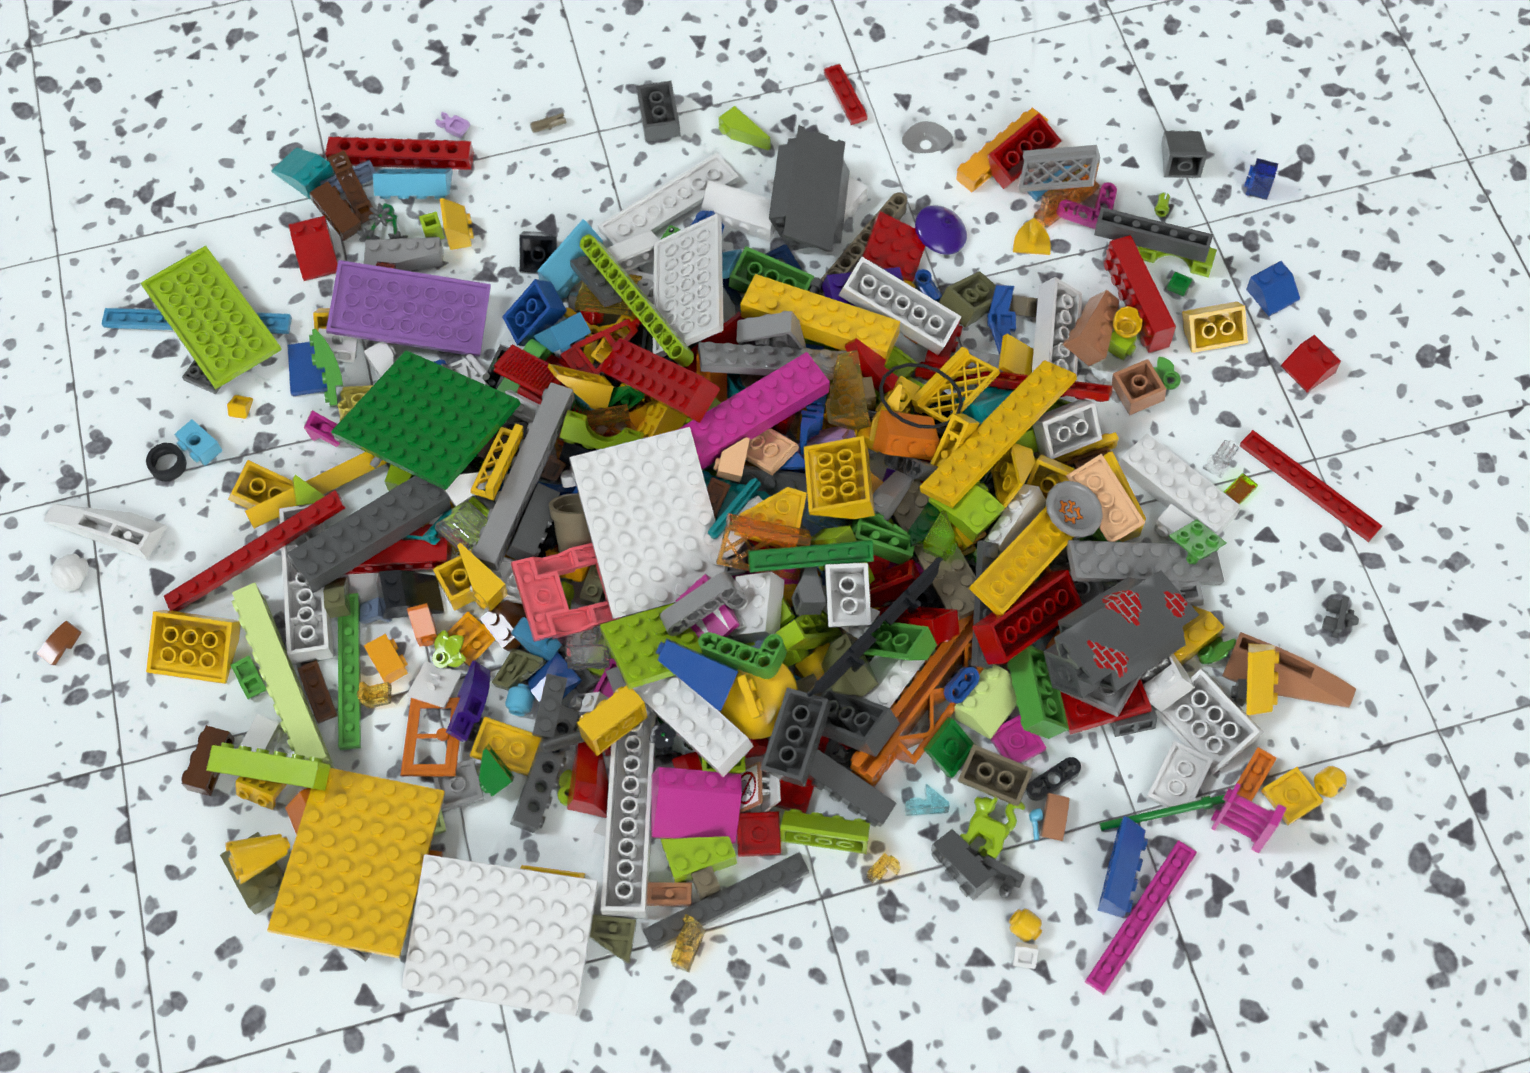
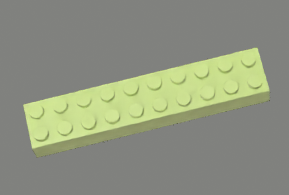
M256 583L232 592L235 599L231 601L232 605L240 616L238 618L239 622L246 631L245 637L248 644L252 646V654L256 663L261 668L259 672L263 680L266 681L267 692L275 703L273 707L282 720L280 724L284 733L289 738L287 741L291 750L295 754L305 756L304 760L309 761L310 757L323 759L322 763L331 765L330 768L335 769L265 597Z

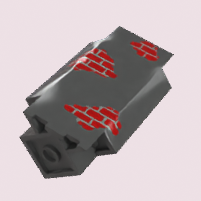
M1161 570L1144 581L1127 577L1058 621L1060 634L1054 637L1056 644L1044 651L1052 688L1080 698L1085 697L1100 686L1116 692L1185 646L1182 626L1199 616V614Z

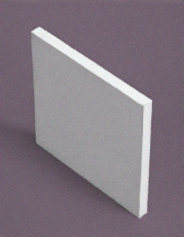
M424 661L407 693V697L445 708L462 676V672L449 668H438L433 663Z
M762 771L763 803L761 804V812H768L781 801L780 780Z

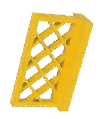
M963 346L940 369L951 377L953 381L959 376H964V381L955 382L958 387L965 386V391L961 392V395L966 397V399L963 401L960 414L1000 374L998 368L969 354V350ZM971 363L977 365V368L966 369ZM980 372H992L989 376H980ZM936 373L911 398L916 412L919 414L924 412L942 423L948 421L952 414H956L959 403L955 404L958 394L954 393V387L950 381L939 373ZM977 373L978 378L967 380L966 375ZM968 385H979L974 390H968ZM951 389V394L940 396L944 390ZM952 399V405L941 406V401ZM938 402V407L928 408L932 403ZM953 410V413L948 418L942 416V412Z

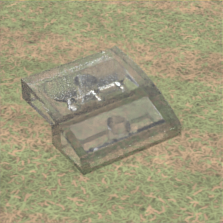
M467 500L453 508L450 516L436 523L435 529L458 551L457 545L459 543L469 550L474 544L478 543L480 530L483 526H486L488 519Z

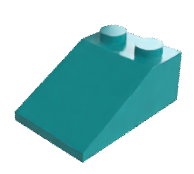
M297 147L271 170L273 174L308 199H311L309 193L321 186V181L335 176L327 160L316 153Z

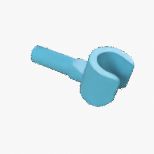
M1040 808L1032 810L1029 814V819L1033 826L1034 840H1039L1037 821L1044 819Z

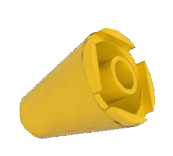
M281 834L228 841L225 843L226 852L230 851L231 853L228 859L234 875L239 880V884H242L288 854L287 850L290 849V844L286 836L282 837Z

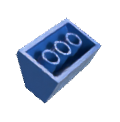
M1123 816L1117 829L1097 911L1121 918L1125 916L1126 912L1130 913L1133 904V900L1130 899L1131 891L1135 892L1138 884L1135 874L1136 871L1140 872L1143 859L1140 858L1141 850L1145 851L1148 839L1144 838L1146 830Z

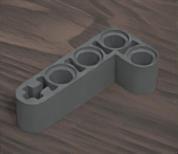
M887 454L884 458L886 466L921 481H925L938 468L931 463L917 458Z

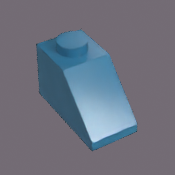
M525 617L521 618L511 632L532 655L541 657L544 660L551 661L562 645L556 638L552 639V637L534 642L528 620Z

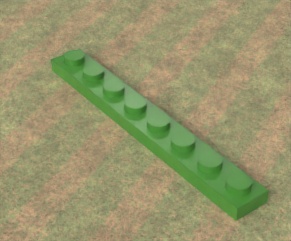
M358 593L349 594L351 615L338 617V748L340 750L361 748L360 596Z

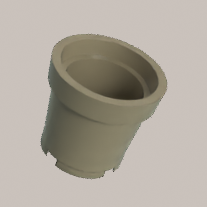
M579 493L566 494L549 502V511L551 518L554 520L558 552L561 553L572 547L592 543Z

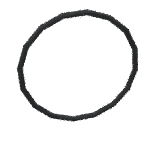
M906 363L893 367L882 377L879 385L881 401L888 412L902 423L917 428L936 429L948 425L950 421L949 419L936 425L917 424L903 419L890 408L884 399L883 385L891 373L905 367H923L939 373L950 381L957 391L959 399L956 414L961 412L963 406L961 390L953 379L940 369L926 364Z

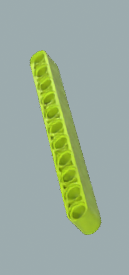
M591 234L585 235L580 241V247L667 355L682 367L689 366L694 359L693 352L608 249Z

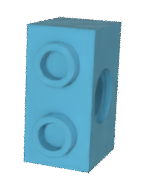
M193 419L174 434L178 440L176 444L181 450L189 451V456L196 463L200 461L206 466L222 452L218 442Z

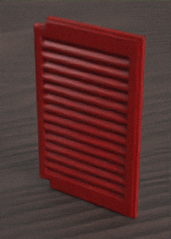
M513 344L494 364V372L541 397L544 390L548 389L550 383L562 384L549 370V363Z

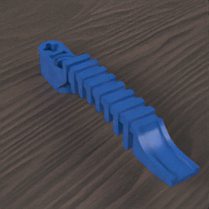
M805 343L806 348L812 350L824 349V346ZM827 394L812 402L811 405H807V411L802 410L800 454L804 455V447L807 446V442L812 437L819 435V431L822 430Z

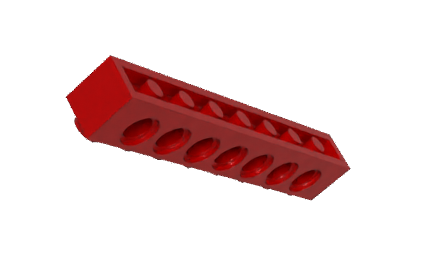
M337 136L328 137L325 151L328 162V157L345 150L352 166H357L370 160L373 167L471 170L474 156L472 142L465 140Z

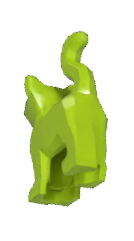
M977 796L974 800L976 812L970 819L967 833H962L960 837L969 846L978 836L986 840V844L979 847L978 854L983 857L989 855L996 860L1002 851L1004 841L1016 826L1017 818L1014 809L1025 810V805L1023 802H1020L1017 807L1008 803L1005 810L1008 822L1004 824L989 817L995 809L998 798L994 797V799H991L989 797Z

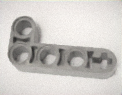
M723 572L717 574L661 613L660 618L668 635L676 636L722 605L726 604L729 608L736 610L743 607L747 599L739 583L729 573Z

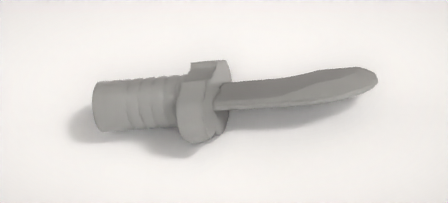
M1090 372L1085 376V379L1090 383L1105 385L1107 381L1106 378L1100 381ZM1112 390L1110 398L1119 403L1120 399L1117 393Z

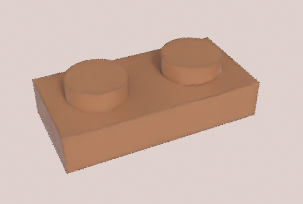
M648 882L647 905L691 906L692 883Z

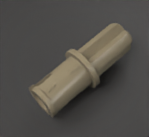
M563 112L551 117L545 116L544 119L531 122L530 128L533 133L546 129L552 130V127L566 124V118L563 117Z

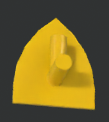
M1032 218L1018 230L1014 239L1013 253L1050 255L1051 244L1049 235L1043 225L1035 218Z

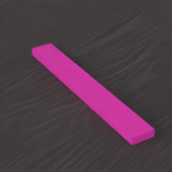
M1180 840L1177 841L1085 980V983L1102 995L1105 994L1197 854L1195 850Z

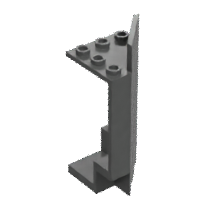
M798 125L796 138H790L787 144L778 146L769 220L790 250L817 248L830 252L833 251V244L842 242L850 173L844 161L846 142L840 139L838 141L828 139V135L817 131L814 133L806 131L805 127Z

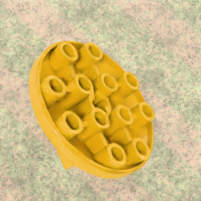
M782 663L777 674L771 679H763L738 670L725 703L719 712L748 739L770 737L787 688L798 690L796 680L784 663Z

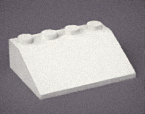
M1200 669L1190 678L1195 686L1194 689L1162 712L1157 709L1155 713L1187 747L1213 759L1209 771L1214 775L1248 748L1264 731L1246 715V712L1206 670Z

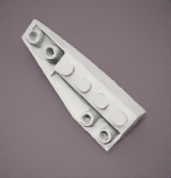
M53 504L43 519L44 522L146 560L149 559L167 528L165 524L132 512Z

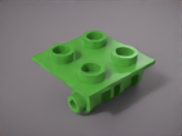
M1198 519L1169 535L1172 540L1188 552L1186 560L1189 564H1196L1198 560L1208 557L1212 552L1218 551L1219 548L1227 544L1226 541Z

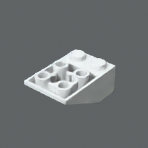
M1171 654L1144 672L1140 678L1150 704L1161 712L1195 688L1187 672L1174 654Z

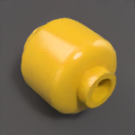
M1335 766L1325 767L1314 777L1315 789L1319 794L1332 798L1346 788V774L1342 769Z
M1029 909L1016 910L1008 922L1010 923V931L1024 942H1028L1031 939L1035 941L1043 931L1040 929L1042 920Z

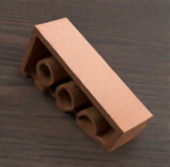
M1108 290L1089 299L1082 311V316L1075 323V328L1070 331L1069 338L1063 343V346L1088 366L1105 359L1107 356L1113 331V319L1120 301Z

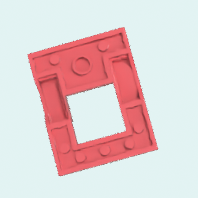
M592 543L572 547L556 555L543 558L529 557L511 562L534 642L591 630L593 627L600 626V624L620 619V617L612 618L608 600L572 610L568 608L559 575L572 573L576 569L596 565L607 600Z

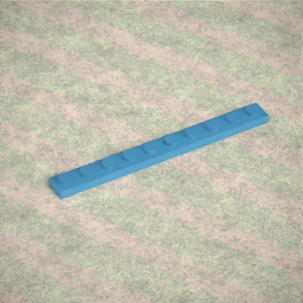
M105 308L101 323L103 328L173 330L160 311L153 309ZM256 313L270 333L289 334L292 321L291 314Z

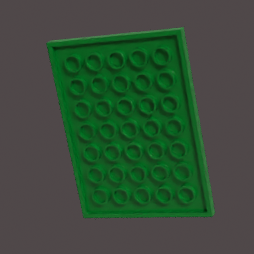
M405 350L337 424L331 433L334 437L447 490L521 403L519 399Z

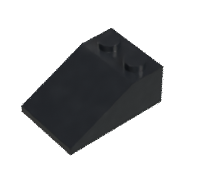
M404 570L379 572L376 585L383 619L409 617L407 608L425 603L428 604L432 614L444 613L439 583L435 575Z

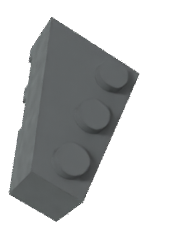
M951 829L932 844L931 855L937 863L941 862L948 877L951 880L955 879L959 883V889L964 896H969L972 900H975L993 885L997 872L993 868L988 870L982 864L983 858L980 855L975 856L969 849L970 846Z

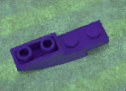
M475 660L472 661L457 695L460 700L446 730V733L461 742L467 741L474 723L479 722L489 693L491 671Z

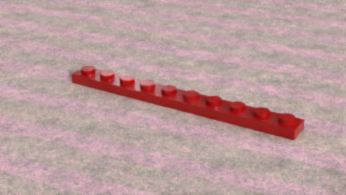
M928 362L919 363L926 364L937 369H941L944 366V364ZM923 367L915 369V376L922 377L925 380L931 379L937 373ZM980 372V376H989L992 372ZM1000 372L988 386L997 387L998 389H1016L1029 375ZM977 373L966 375L967 380L978 378ZM964 376L957 377L954 382L964 381ZM1075 381L1060 397L1070 396L1080 400L1093 399L1097 402L1109 401L1113 386Z
M336 490L332 491L164 595L169 611L179 612L344 510L346 507L339 493Z

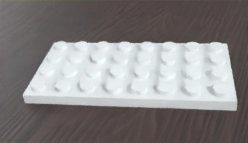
M718 213L654 242L653 305L687 346L723 331L722 218ZM653 337V353L660 357L666 356L667 353Z

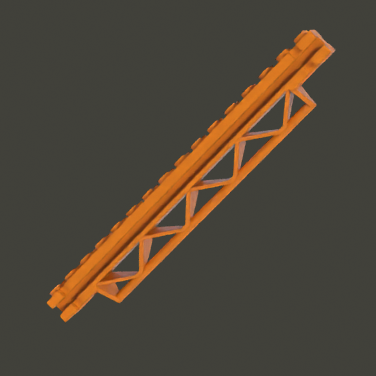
M1047 566L1038 577H1044L1049 572H1052L1051 569ZM974 614L959 620L960 634L952 637L951 641L941 642L935 648L936 652L933 656L930 655L928 660L924 661V668L921 671L918 670L912 677V684L909 687L906 686L900 693V700L897 703L893 702L890 706L891 711L900 724L878 755L875 757L862 751H856L850 760L852 762L850 766L851 772L874 788L881 780L885 771L887 772L896 759L915 765L925 752L924 748L945 720L954 713V706L957 703H950L934 724V706L947 701L944 696V687L962 664V668L968 667V661L972 659ZM976 667L980 675L984 668ZM928 710L929 730L925 733L909 735ZM919 744L913 754H911L908 749Z

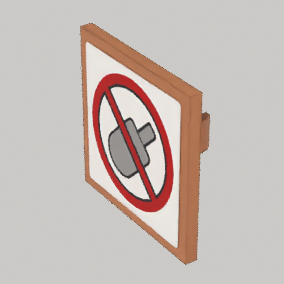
M756 762L746 767V771L741 773L742 796L739 813L763 803L761 762Z

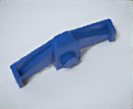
M996 285L990 311L987 315V325L992 331L999 355L1001 353L1003 335L1007 333L1011 335L1010 332H1015L1016 312L1009 311L1015 286Z

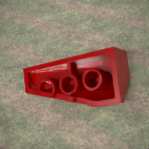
M586 742L576 744L567 810L607 818L609 783L603 753L596 756Z

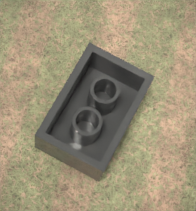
M672 80L637 85V97L645 142L680 137V123Z

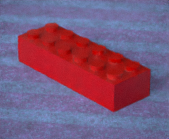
M1129 235L1110 241L1106 250L1104 267L1111 275L1113 286H1116L1118 289L1119 299L1124 302L1125 306L1137 309L1139 317L1142 318V327L1139 332L1142 346L1146 347L1148 353L1170 347L1176 325L1132 236Z
M1053 571L1029 586L1003 615H996L992 612L973 625L972 628L987 664L1006 663L1055 628L1060 619L1083 605L1069 571Z

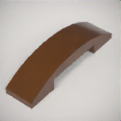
M345 150L328 157L329 163L354 213H358L362 219L361 224L372 220L368 217L374 214L370 210V207L373 206L363 190Z

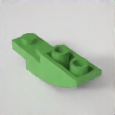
M312 329V335H309L310 346H314L315 354H311L313 366L317 365L318 370L325 369V372H322L323 384H327L328 391H324L325 403H329L330 407H337L336 387H344L339 365L329 344L316 329Z

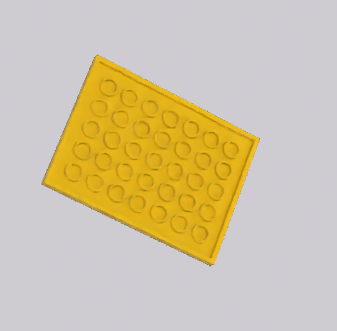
M330 768L325 791L312 788L310 790L267 931L269 933L400 959L418 894L424 854H429L445 791Z

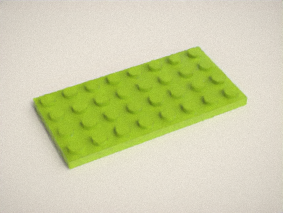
M206 245L140 283L215 390L282 350L279 343Z

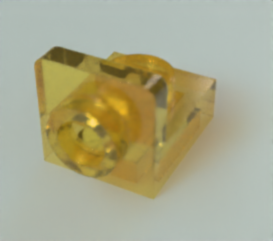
M884 853L867 871L866 878L872 883L876 879L881 880L888 872L886 868L895 875H898L901 870L900 862L894 856H888Z

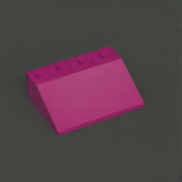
M658 767L651 775V837L671 839L729 836L731 843L735 844L742 796L741 774L727 773L722 777L718 772Z

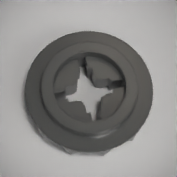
M831 739L827 743L825 755L847 768L852 764L850 761L852 756L859 750L854 748L847 750L837 741ZM839 746H841L844 752H848L845 754L844 760L840 755H836L839 753Z

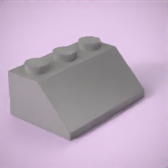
M783 311L772 315L765 314L755 318L749 317L737 322L736 341L739 345L790 347L799 350L806 348L800 321L792 311Z

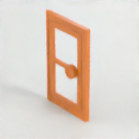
M411 698L400 776H456L460 741L446 733V728L438 729L436 734H417L420 710L440 709L442 707ZM450 698L445 707L451 708L450 721L460 698ZM417 738H437L440 741L448 739L445 764H413Z

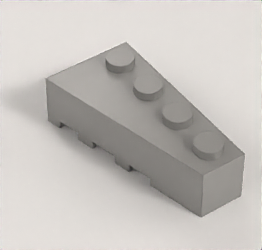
M440 237L365 240L364 264L405 271L416 269L422 271L442 266L444 250Z

